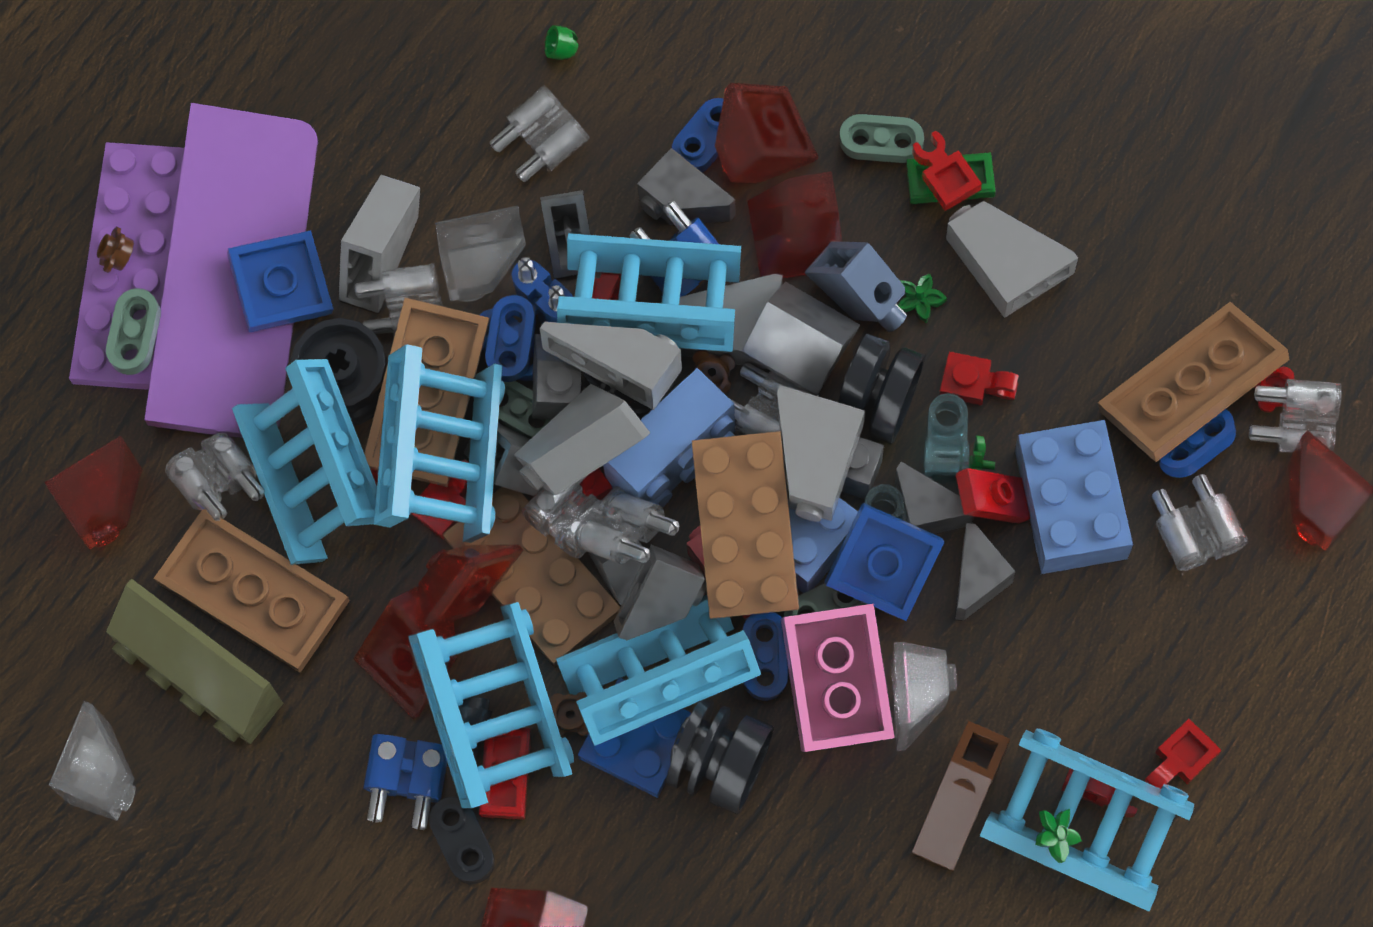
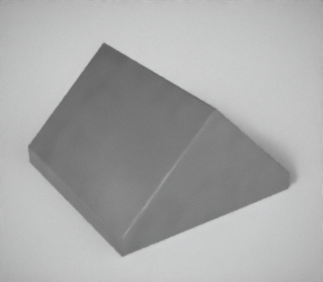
M785 281L767 301L741 354L807 393L817 396L859 329L860 324Z

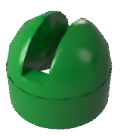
M552 25L546 34L544 44L547 58L567 60L574 56L579 46L577 43L578 37L575 32L567 27Z

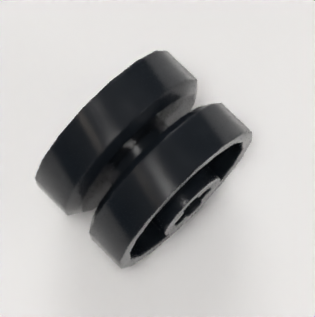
M345 318L324 320L306 330L295 344L290 363L295 360L328 359L353 426L360 425L373 418L388 364L385 350L376 334L361 322Z
M866 334L846 372L838 403L865 410L864 422L871 408H874L869 423L870 435L892 444L901 429L911 405L926 355L903 347L894 356L889 369H886L891 350L889 341Z

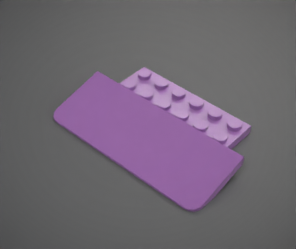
M191 103L184 148L106 142L69 376L72 384L149 390L144 418L148 426L240 438L243 437L232 410L237 404L266 403L271 405L284 395L287 378L285 368L289 363L294 323L249 333L227 252L228 248L306 231L318 145L316 132L308 123L296 119ZM117 226L121 228V233L125 234V237L133 239V250L123 270L119 271L112 268L107 273L103 271L104 266L99 264L100 258L97 257V250L104 235H111L113 229ZM140 288L149 291L155 297L161 309V317L149 365L137 374L126 375L118 372L111 365L106 355V344L118 298L128 290ZM146 310L136 311L133 319H142L146 315ZM132 349L127 351L124 359H133L137 355L138 350ZM281 419L276 422L278 427L280 425Z

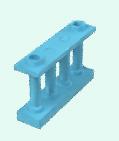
M568 233L567 270H576L578 275L575 296H559L557 323L644 329L655 336L657 334L665 335L673 340L678 348L733 352L735 309L723 308L725 282H739L741 246ZM595 272L621 274L618 300L592 298ZM639 275L665 277L662 304L635 302ZM682 278L708 280L705 307L679 305Z
M406 344L388 356L374 525L391 528L408 519L411 513L464 523L463 542L472 543L489 535L495 522V508L492 506L498 416L499 405L505 393V384L501 380L502 365L493 364L476 374L475 379L426 369L425 365L421 363L422 348ZM422 385L473 396L472 421L423 411L421 406L418 405L419 388ZM417 428L471 438L469 463L418 453L417 448L414 447ZM414 470L467 480L466 505L415 495L414 491L411 490L412 473Z
M328 359L295 360L285 368L292 385L291 390L271 405L269 403L237 404L232 408L291 565L317 563L328 559L321 539L343 523H345V526L374 524L377 485ZM299 405L307 428L284 444L276 422ZM314 444L322 467L299 483L291 461ZM327 484H330L338 506L314 522L306 500Z
M705 595L698 606L692 605L687 617L627 641L619 638L618 634L615 633L556 658L569 694L577 695L579 692H585L587 697L576 701L590 738L594 746L760 676L759 666L744 630L727 637L726 632L734 629L730 617L710 619L708 596ZM708 640L711 643L688 654L684 651ZM665 658H668L670 661L646 672L643 669ZM627 675V680L603 689L602 685Z
M519 602L500 607L504 618L503 621L447 639H443L442 636L436 637L434 629L408 636L462 808H474L488 803L485 792L490 791V786L548 766L551 767L553 777L572 775L570 764L574 762L573 751L567 738H561L529 637L534 632L533 624L527 610H521ZM510 637L518 663L464 681L450 680L445 665L446 662H449L450 656ZM522 680L524 681L531 706L474 725H470L469 722L463 723L458 706L463 705L464 699ZM537 723L545 749L485 769L482 765L477 766L472 749L477 747L478 742Z
M1037 728L1034 733L1026 730L1019 746L1030 750L1031 753L1006 811L1001 810L1000 814L990 812L980 837L1146 911H1150L1157 895L1158 885L1151 882L1153 878L1149 874L1175 815L1190 820L1194 803L1187 801L1189 795L1167 784H1163L1160 789L1060 745L1061 738L1046 730ZM1048 759L1073 769L1053 816L1055 818L1059 812L1070 809V821L1067 829L1070 826L1090 777L1116 788L1091 847L1085 848L1082 852L1069 846V854L1063 863H1058L1051 856L1049 847L1035 845L1039 832L1024 826L1026 821L1023 819V816ZM1135 796L1157 806L1158 809L1133 866H1128L1125 871L1109 864L1110 858L1107 854L1130 801Z

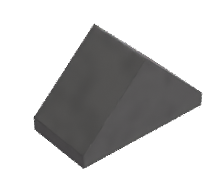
M583 190L540 197L554 278L577 275L578 271L567 270L568 233L590 235Z
M900 462L896 468L895 484L905 522L932 534L966 527V523H972L974 516L963 514L960 496L905 463Z
M966 523L956 620L967 619L1011 585L1015 575V570L978 526L971 523Z

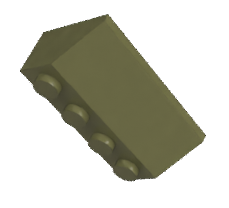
M132 578L126 584L106 631L116 643L111 649L131 665L136 660H139L147 666L149 670L145 675L165 691L170 685L180 691L183 696L179 701L196 715L201 716L204 711L209 713L217 720L213 727L226 738L235 742L240 737L250 745L283 705L282 700L270 682Z

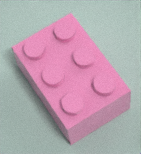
M874 604L781 618L801 751L808 752L893 739L894 731Z

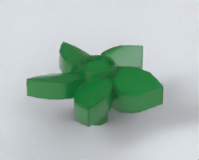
M931 274L922 276L917 286L910 281L900 280L905 287L904 295L906 297L900 301L898 306L904 312L916 308L918 318L927 323L930 317L931 307H938L947 301V297L941 291L932 289L933 281Z
M976 435L973 455H970L969 468L982 471L983 469L995 470V461L983 460L986 452L984 436Z
M1070 809L1059 812L1055 818L1048 811H1039L1041 823L1047 831L1040 832L1037 835L1035 845L1049 847L1051 856L1058 863H1063L1069 854V846L1082 841L1077 831L1067 829L1070 821Z

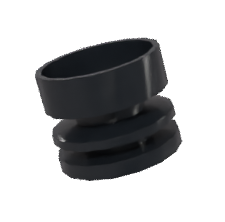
M706 698L697 703L693 712L685 719L678 732L670 754V767L666 783L678 789L688 772H691L687 793L694 796L702 788L706 779L713 782L710 803L738 814L747 801L761 770L772 740L774 726L746 715L740 721L735 731H731L728 729L730 708L727 706L721 707L713 722H710L714 701Z

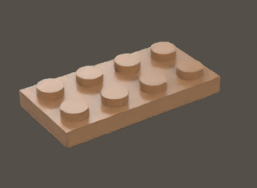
M404 298L390 354L406 344L421 347V363L425 365L426 369L475 379L489 325V317ZM387 368L364 453L370 469L379 470ZM421 385L419 388L418 405L421 406L423 411L465 419L471 396ZM417 428L414 447L417 448L418 453L455 460L460 436ZM414 470L412 473V479L448 487L450 480L448 476Z
M1229 302L1098 402L1099 410L1112 424L1157 462L1289 361L1288 349L1233 303Z
M781 431L692 440L710 619L799 610Z
M501 487L492 496V506L495 508V522L489 535L472 543L463 542L464 523L457 522L443 534V537L501 606L519 602L521 610H527L534 630L533 635H529L530 640L555 668L558 665L556 658L571 653L586 643L616 618L620 606L547 522L545 524L537 522L531 516L530 510L533 506L521 492Z
M204 507L154 577L157 584L299 673L304 669L350 601L348 596L300 566L296 564L291 565L287 558L224 519L215 521Z

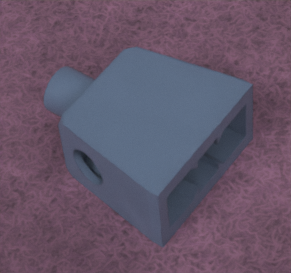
M830 242L805 271V274L854 320L879 322L887 332H892L901 326L907 317L906 313L896 304L905 294L904 285L868 242Z

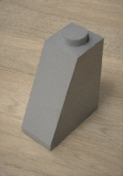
M380 175L341 240L340 301L376 313L380 311L386 294L358 298L355 294V284L383 280V277L395 275L418 219L420 187Z
M985 201L972 208L970 205H966L957 210L949 219L950 222L948 223L946 235L947 241L1004 318L1075 273L1078 257L1072 250Z
M771 274L725 286L723 308L735 309L733 352L708 350L710 354L719 356L730 354L737 365L750 363L757 368L766 369L742 355L741 352L767 301L783 285V275ZM707 290L681 296L679 305L705 307ZM679 348L681 349V355L693 357L694 353L699 350Z
M590 384L522 446L514 456L523 465V468L519 471L520 475L533 489L538 491L542 487L556 496L643 440L650 432L625 400Z
M779 385L777 391V411L782 438L789 508L796 510V515L809 521L819 522L821 518L832 521L864 425L865 410Z

